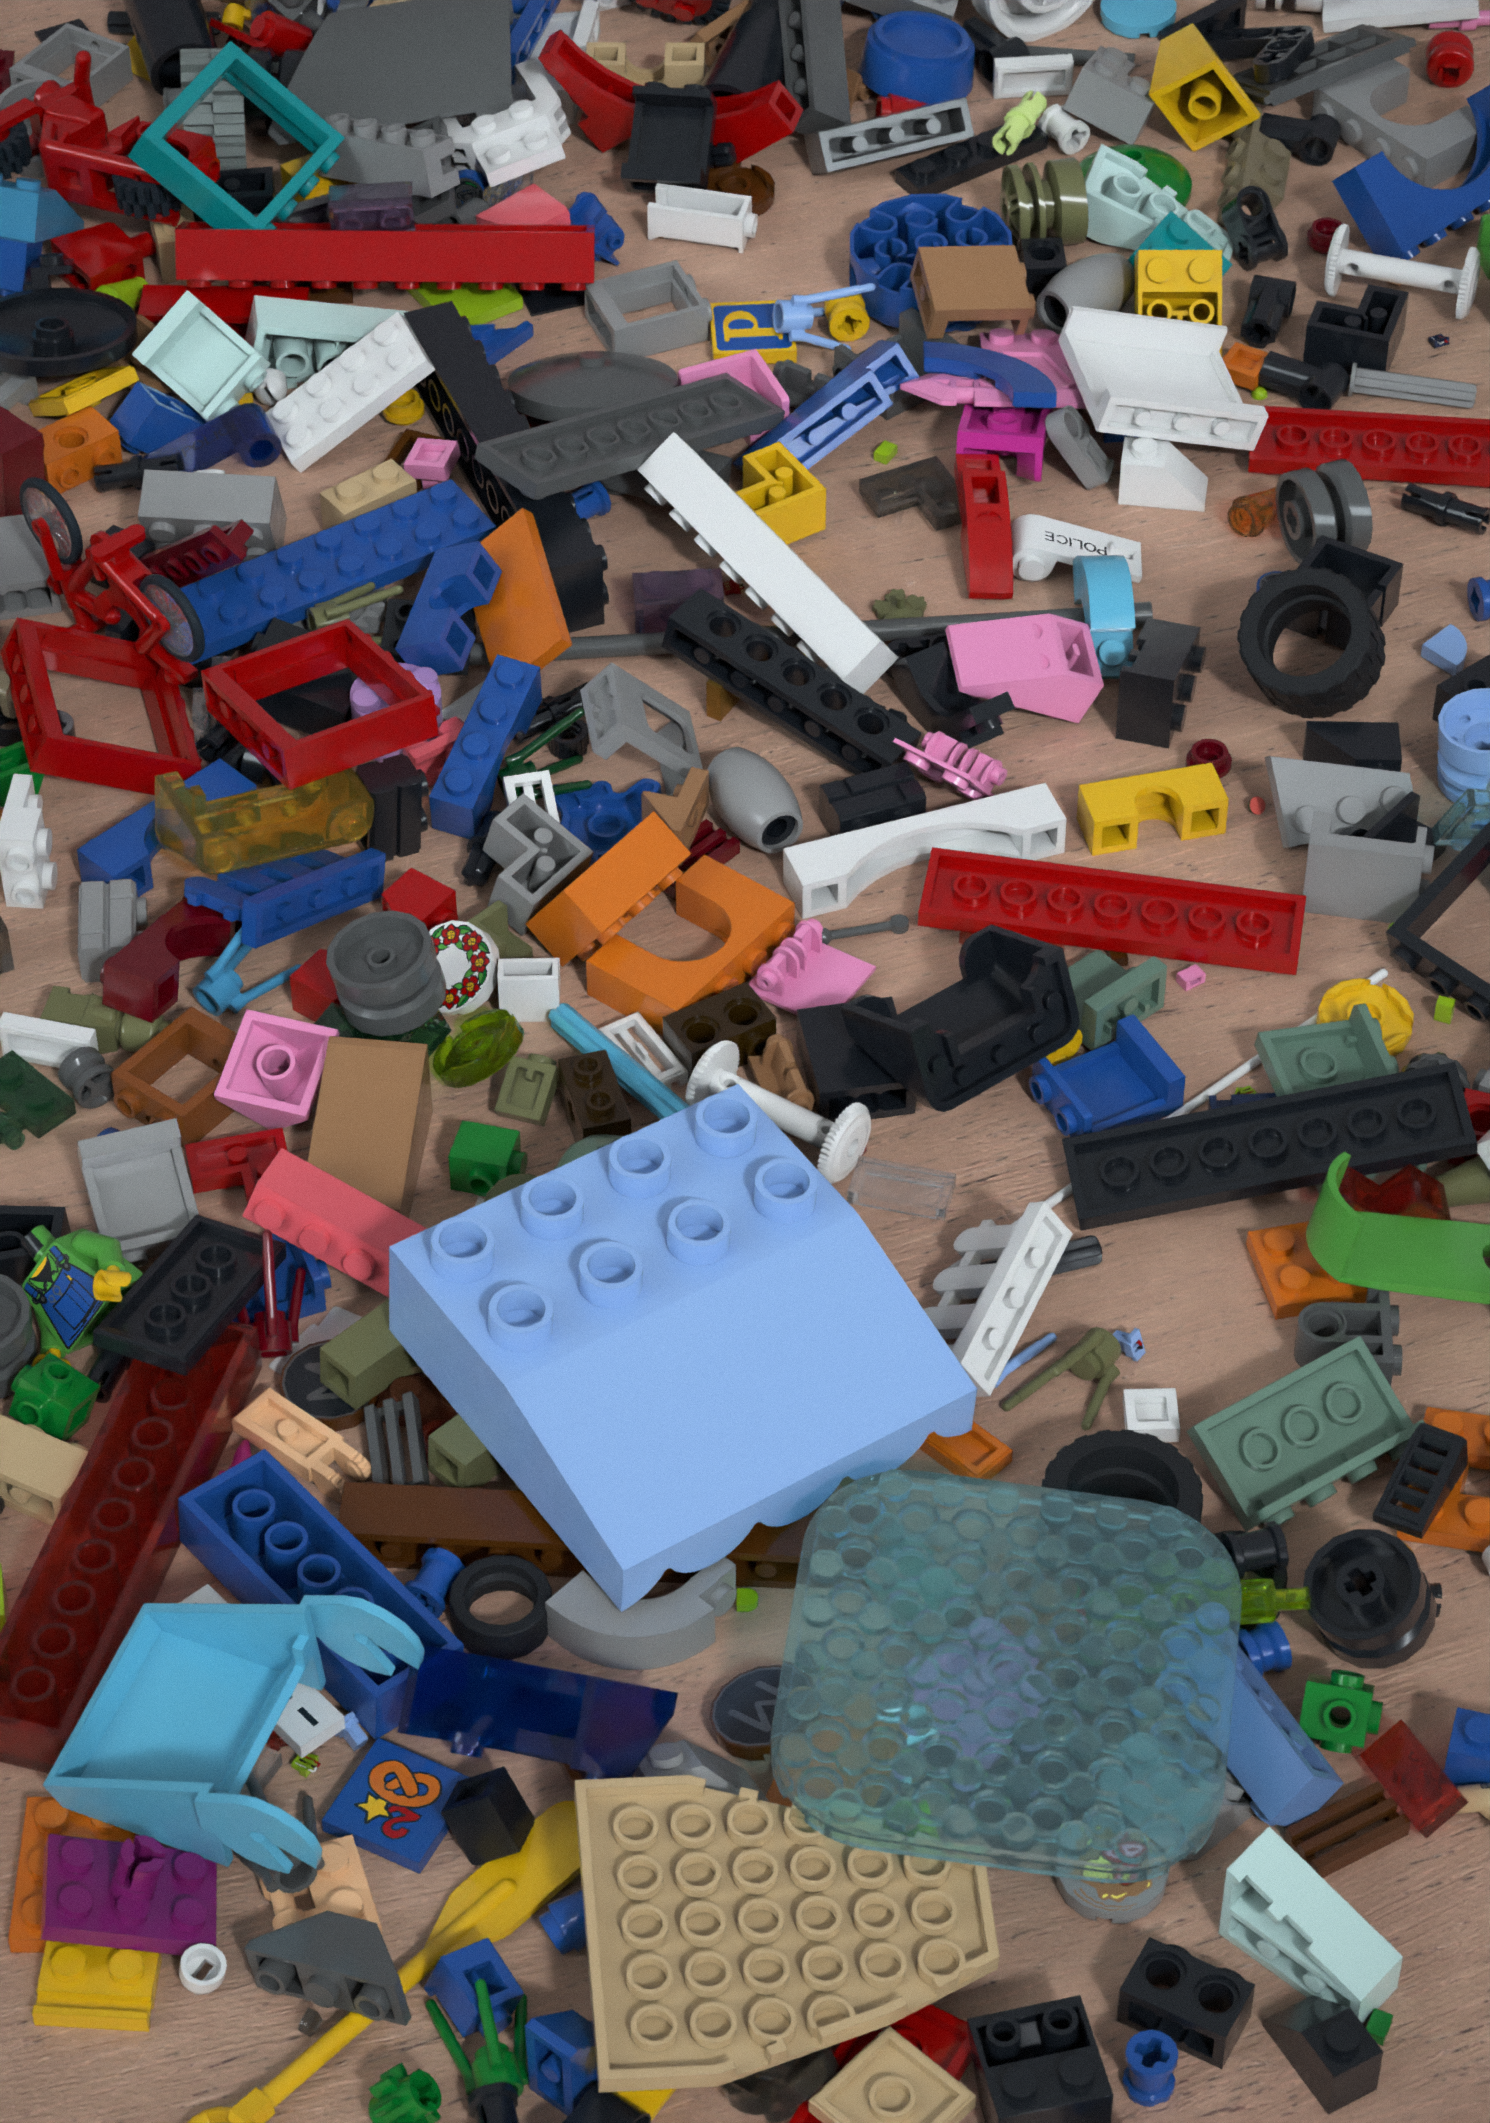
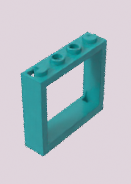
M229 41L145 130L128 157L214 229H277L272 223L277 218L284 222L299 204L294 200L299 194L305 199L320 181L315 175L319 171L326 175L340 159L341 156L335 151L345 137L232 41ZM223 79H226L313 153L312 157L257 218L166 142L168 137Z

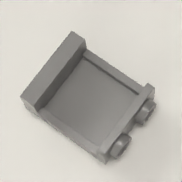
M1313 812L1303 895L1307 896L1306 913L1393 923L1429 886L1430 880L1421 879L1422 873L1431 874L1435 846L1425 845L1427 827L1418 826L1415 843L1332 834L1330 831L1333 814Z
M177 1118L77 1141V1156L97 1233L118 1239L121 1244L123 1257L136 1268L146 1265L149 1262L148 1258L160 1256L195 1215H199L181 1149V1134Z

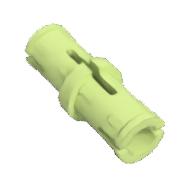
M1033 90L1026 92L1017 107L1009 110L1004 117L1006 122L992 140L993 147L997 152L1004 154V151L1007 149L1006 155H1011L1015 152L1022 139L1031 135L1036 127L1034 123L1047 108V100L1043 94L1036 91L1033 96Z

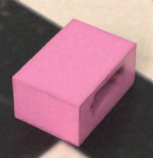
M1197 964L1176 974V982L1185 991L1204 983L1206 973Z

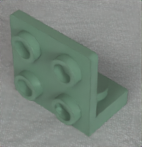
M1095 950L1068 967L1079 1011L1080 1022L1078 1029L1081 1030L1083 1035L1082 1043L1090 1050L1102 1047L1116 1038L1118 1020L1134 1014L1141 1022L1164 1007L1167 966L1155 956L1139 966L1131 967L1126 971L1101 950Z

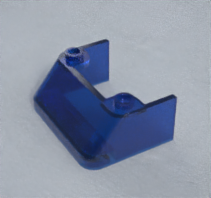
M423 1645L425 1652L419 1669L411 1665L409 1668L397 1733L450 1741L451 1753L482 1758L484 1748L570 1764L572 1769L586 1771L585 1780L620 1778V1776L632 1777L674 1716L678 1692Z

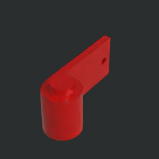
M268 10L253 20L250 34L213 18L209 22L210 26L229 35L226 44L232 41L239 48H241L243 42L253 47H271L279 58H281L287 48L307 49L313 39L312 30L308 26Z

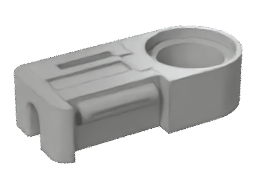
M1070 405L1049 413L1045 420L1048 436L1086 489L1091 490L1107 483L1114 468V461L1112 458L1108 459L1089 433L1091 428L1080 413Z

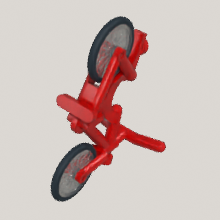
M38 477L26 479L22 483L19 493L22 513L31 533L43 549L50 570L47 586L56 594H64L67 606L72 611L75 624L68 628L95 633L107 625L118 624L121 620L120 610L123 609L134 619L140 628L139 638L135 642L136 651L139 654H147L163 667L164 679L168 683L173 685L186 684L198 677V669L189 662H195L203 655L205 637L194 607L175 583L162 575L153 574L129 550L145 540L144 526L133 524L111 535L102 530L91 535V546L85 549L86 558L82 562V534L75 515L66 500L47 481ZM94 576L96 580L101 582L107 579L110 586L98 596L85 589Z

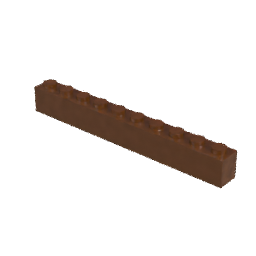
M375 1481L364 1483L344 1482L338 1521L386 1568L421 1569V1558L427 1549L443 1548L456 1555L465 1567L476 1560L489 1556L510 1555L534 1563L546 1576L574 1578L582 1570L590 1575L522 1491L487 1489L483 1487H439L429 1484H382ZM819 1506L807 1516L788 1525L771 1527L761 1522L756 1523L745 1539L725 1556L736 1564V1586L870 1593L868 1574L871 1562L876 1554L877 1509H865L855 1506ZM669 1568L663 1573L658 1582L686 1583L699 1571L681 1573Z

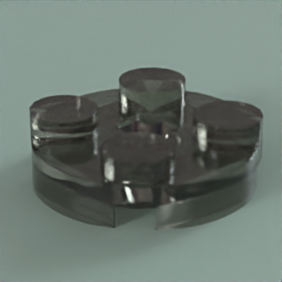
M830 2046L720 2086L729 2103L738 2111L750 2115H764L765 2119L772 2123L781 2122L790 2118L796 2112L799 2104L814 2095L824 2083L830 2081L837 2074L839 2066L834 2056L833 2048Z

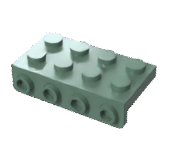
M1366 1004L1354 1005L1349 1020L1258 1032L1254 1044L1276 1096L1399 1073L1396 1058L1393 1055H1389L1382 1040L1380 1023L1376 1018H1372ZM1428 1163L1344 1179L1341 1181L1338 1190L1340 1193L1422 1181ZM1323 1184L1315 1185L1319 1194Z
M1358 1336L1199 1422L1186 1432L1242 1527L1248 1532L1258 1525L1269 1521H1275L1279 1525L1296 1516L1291 1507L1303 1500H1306L1310 1508L1323 1502L1337 1493L1333 1484L1345 1477L1348 1478L1351 1485L1366 1478L1379 1469L1375 1460L1386 1454H1389L1393 1462L1400 1459L1418 1425L1425 1422L1422 1419L1415 1424L1412 1423L1361 1336Z

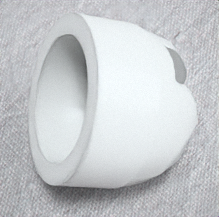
M270 368L266 369L267 376L262 384L254 390V393L262 404L274 406L275 401H280L286 397L288 387L286 375L278 369Z
M200 1943L189 1947L182 1955L179 1966V1977L182 1985L196 1995L210 1994L223 1982L227 1968L226 1958L217 1947L211 1944ZM205 1962L213 1966L203 1980L195 1979Z

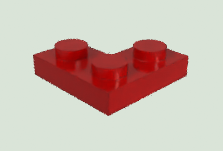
M283 1128L185 1144V1155L193 1194L243 1185L248 1204L258 1180L280 1149L283 1148L288 1151Z

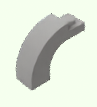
M724 1557L713 1565L700 1570L674 1592L658 1598L640 1599L622 1612L594 1578L582 1570L545 1602L548 1636L572 1654L594 1664L610 1668L645 1670L682 1662L705 1650L715 1642V1616L720 1617L724 1615L736 1599V1564Z

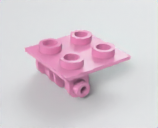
M941 731L935 734L928 732L924 736L921 744L922 748L925 749L924 751L897 738L893 741L906 752L903 760L918 768V772L940 784L946 781L956 787L957 792L973 801L982 799L983 796H994L991 792L994 785H1002L1007 777V769L1002 767L1001 761L993 759L975 748L968 750L967 744L960 743Z
M810 918L802 920L797 924L793 938H785L782 941L781 945L774 950L773 956L766 964H762L759 967L757 974L748 984L762 1000L797 1015V1009L848 1003L874 973L876 966L822 943L823 927L819 921Z

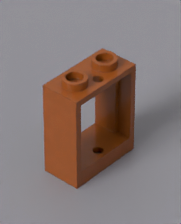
M191 1006L111 1072L114 1103L117 1109L127 1118H135L145 1125L177 1118L181 1134V1147L185 1149V1144L199 1142L235 1111L217 1101L214 1093L237 1033ZM189 1054L220 1074L182 1105L151 1086V1084Z

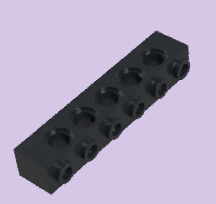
M699 588L669 616L662 648L721 685L724 689L853 774L859 775L906 762L903 760L906 752L893 742L895 738L917 748L921 732L912 727L908 722L892 714L874 702L870 697L860 693L836 677L832 672L825 670L802 655L797 649L787 645L764 630L759 624L752 622L702 588Z

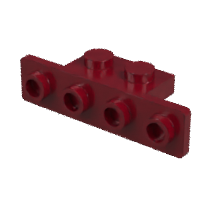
M242 519L222 528L212 525L143 555L140 561L153 574L162 575L181 588L241 563L247 556L248 547L245 543L254 530Z

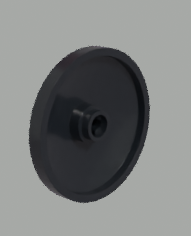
M41 288L21 291L0 298V371L6 373L53 377L96 370L126 356L134 348L138 339L137 318L133 309L124 301L106 293L80 288Z

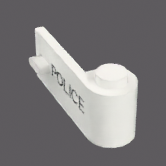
M1035 514L1022 515L1011 524L1013 574L1016 578L1023 581L1034 582L1042 580L1051 573L1057 561L1073 565V559L1076 556L1123 555L1128 563L1131 581L1139 583L1142 578L1140 542Z

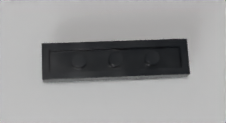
M1003 125L896 168L895 182L908 194H938L1047 149L1048 135L1036 126L1029 137L1022 139L1013 154L1006 155L1007 149L1004 151V154H1000L993 147L992 140L995 134L1002 128Z

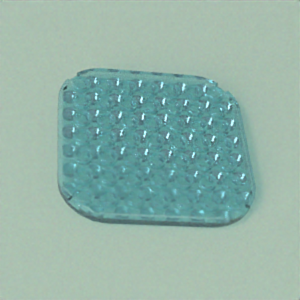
M892 1469L858 1479L831 1495L816 1511L805 1532L771 1730L770 1759L778 1789L783 1798L788 1797L804 1814L805 1823L828 1838L856 1848L1113 1884L1140 1882L1169 1873L1170 1866L1191 1853L1195 1856L1205 1845L1217 1825L1225 1790L1242 1604V1590L1237 1568L1224 1545L1205 1526L1174 1507L1154 1502L918 1470Z

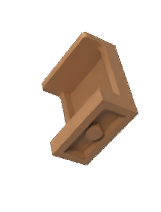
M1015 245L918 247L910 278L927 339L943 338L948 321L1011 320L1014 334L1024 335L1029 319H1033L1035 315V299L1033 294L1028 293L1026 267L1023 262H1019Z

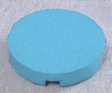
M1101 0L1100 16L1102 17L1104 27L1116 35L1135 39L1139 38V34L1149 33V38L1158 36L1160 30L1175 23L1176 1Z

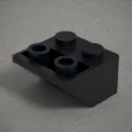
M1080 1995L967 2019V2030L980 2107L985 2123H1111L1114 2095Z

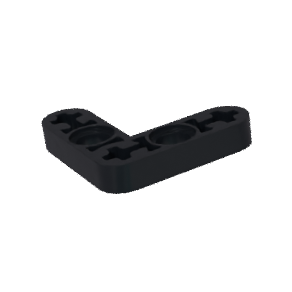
M1307 25L1223 29L1208 33L1204 37L1221 60L1254 58L1252 61L1254 79L1256 83L1271 84L1287 79L1315 49L1313 28Z

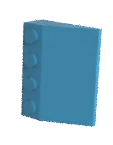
M0 173V237L37 243L84 229L82 218L55 189L41 187V180L20 177L16 178V182L3 180V174Z

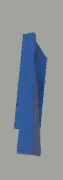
M879 340L733 462V465L736 469L743 471L744 455L780 441L808 470L892 406L893 402L888 395L900 390L901 383L919 378V375L899 343Z

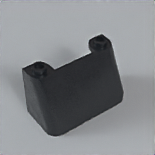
M991 924L972 934L962 945L959 954L962 980L893 1018L887 1003L880 997L869 994L859 996L840 1007L846 1030L857 1044L920 1103L936 1111L946 1112L952 1110L1062 1048L1074 1038L1080 1022L1079 1011L1063 948Z

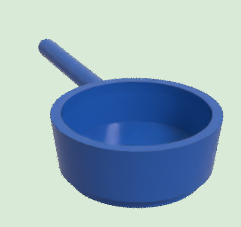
M870 11L877 22L868 30L857 67L858 74L862 75V82L868 88L884 97H887L888 93L925 102L926 104L967 97L973 88L975 46L963 27L948 18L928 12L900 11L883 16Z

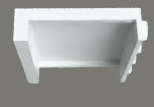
M1071 306L1058 342L1097 432L1254 451L1269 416L1264 406L1243 404L1219 352L1228 331L1227 326Z

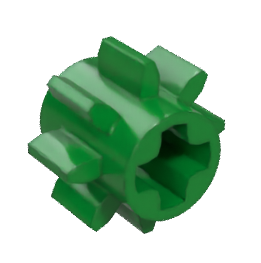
M399 2063L381 2074V2080L369 2087L373 2097L369 2101L368 2108L373 2123H435L441 2118L437 2111L442 2099L440 2089L433 2077L425 2071L417 2069L408 2075L404 2065Z

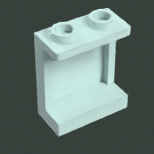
M188 290L132 353L138 361L157 375L214 427H217L220 422L226 423L235 415L240 406L238 401L248 390L253 391L262 384L267 376L266 369L271 364Z

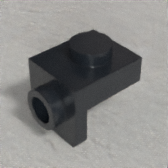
M63 253L39 255V261H32L30 267L32 281L24 283L25 291L52 288L50 275L73 273L74 259H64Z

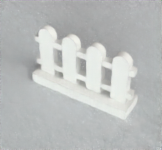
M1044 1201L1030 1202L1017 1224L996 1225L992 1219L982 1220L979 1227L963 1231L954 1242V1249L962 1257L959 1266L946 1268L937 1275L933 1282V1289L942 1298L938 1306L923 1309L943 1339H957L955 1344L948 1346L976 1386V1397L990 1396L1073 1235ZM999 1258L997 1263L980 1265L982 1260ZM978 1298L975 1304L959 1305L961 1299Z

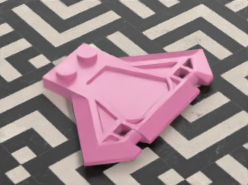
M995 328L990 330L989 333H979V348L1017 358L1044 373L1052 381L1057 391L1056 407L1054 408H1063L1070 405L1075 409H1085L1086 405L1058 342L1060 334H1056L1048 329H1037L1031 333H1024V335H1015L1014 331L1006 328ZM928 373L900 384L901 390L941 406L973 404L980 407H1014L1010 398L995 387V380L986 376L974 380L956 375Z

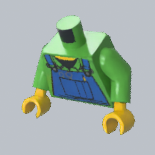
M39 1225L31 1230L20 1244L37 1263L22 1284V1288L33 1307L41 1333L40 1354L36 1356L31 1366H35L49 1353H52L71 1366L67 1359H63L66 1353L67 1355L94 1343V1329L117 1303L122 1301L124 1295L139 1280L143 1273L123 1257L121 1244L114 1237L81 1228L56 1239L43 1225Z

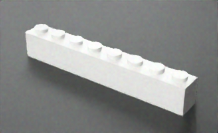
M675 432L637 469L649 481L644 489L662 507L667 501L674 507L669 515L686 532L693 527L699 533L694 538V541L712 558L717 553L724 558V561L719 565L720 568L737 584L744 579L750 585L744 592L762 610L769 605L776 612L770 619L788 637L794 632L801 637L796 646L810 660L817 663L822 659L828 665L825 670L832 672L836 677L864 694L898 659L896 654Z

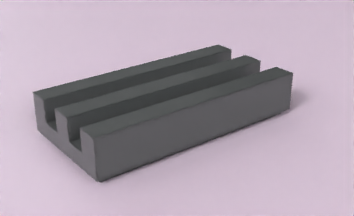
M411 1391L402 1394L403 1400L396 1402L393 1398L383 1400L384 1407L378 1409L374 1404L365 1406L364 1413L373 1481L390 1484L383 1422H386L393 1484L430 1485L419 1399ZM405 1415L413 1480L409 1482L406 1479L404 1448L399 1425V1417Z

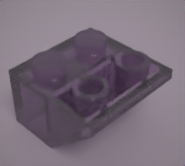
M412 181L329 186L328 210L331 230H416Z

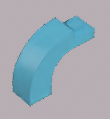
M1123 555L1076 556L1073 559L1074 604L1083 605L1085 623L1089 625L1102 679H1120L1122 666L1132 667L1133 662L1128 661L1131 649H1133V631L1136 628L1133 588L1128 563Z

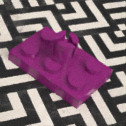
M48 1834L44 1847L41 1940L181 1956L189 1947L195 1944L206 1943L216 1947L217 1863L204 1859L199 1854L163 1847L159 1841L145 1835H136L132 1843L130 1838L125 1842Z

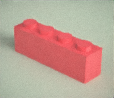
M283 1148L280 1149L258 1180L242 1217L266 1230H270L278 1237L388 1298L389 1246L427 1229Z

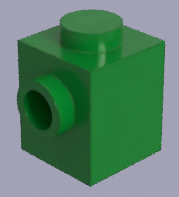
M462 1120L448 1155L451 1190L486 1197L487 1192L499 1180L513 1174H525L528 1155L526 1152H521L520 1131Z

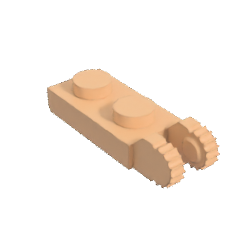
M271 1388L263 1391L232 1418L234 1432L259 1449H266L278 1462L309 1483L313 1481L321 1493L331 1497L336 1502L339 1501L341 1503L344 1482L347 1481L329 1467L333 1461H336L345 1474L350 1477L352 1476L358 1482L361 1481L363 1483L372 1475L369 1461L361 1453H358L356 1449L345 1443L344 1437Z

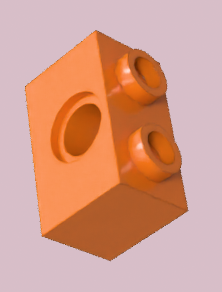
M91 405L38 430L43 434L45 444L44 474L46 481L60 494L93 479L94 476H99L100 473H94L96 465L123 462L119 430Z

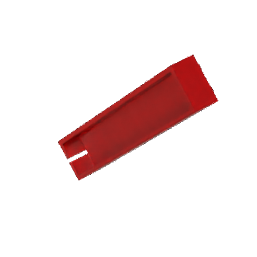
M183 221L175 229L176 280H186V286L194 288L211 287L215 280H228V287L250 288L253 287V283H256V281H270L271 288H294L295 283H298V281H311L312 288L330 289L336 288L339 281H353V288L376 289L380 282H395L396 289H419L422 282H436L437 289L456 290L461 289L463 282H478V289L501 290L504 283H520L521 290H544L545 283H561V290L581 291L586 290V283H594L595 225L273 222L272 224L277 229H214L204 221Z

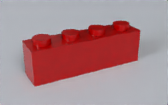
M143 285L138 315L142 314L153 324L157 325L188 290L245 340L254 295L310 301L309 287L271 288L270 286H253L250 288H231L228 286L194 288L187 287L186 285Z

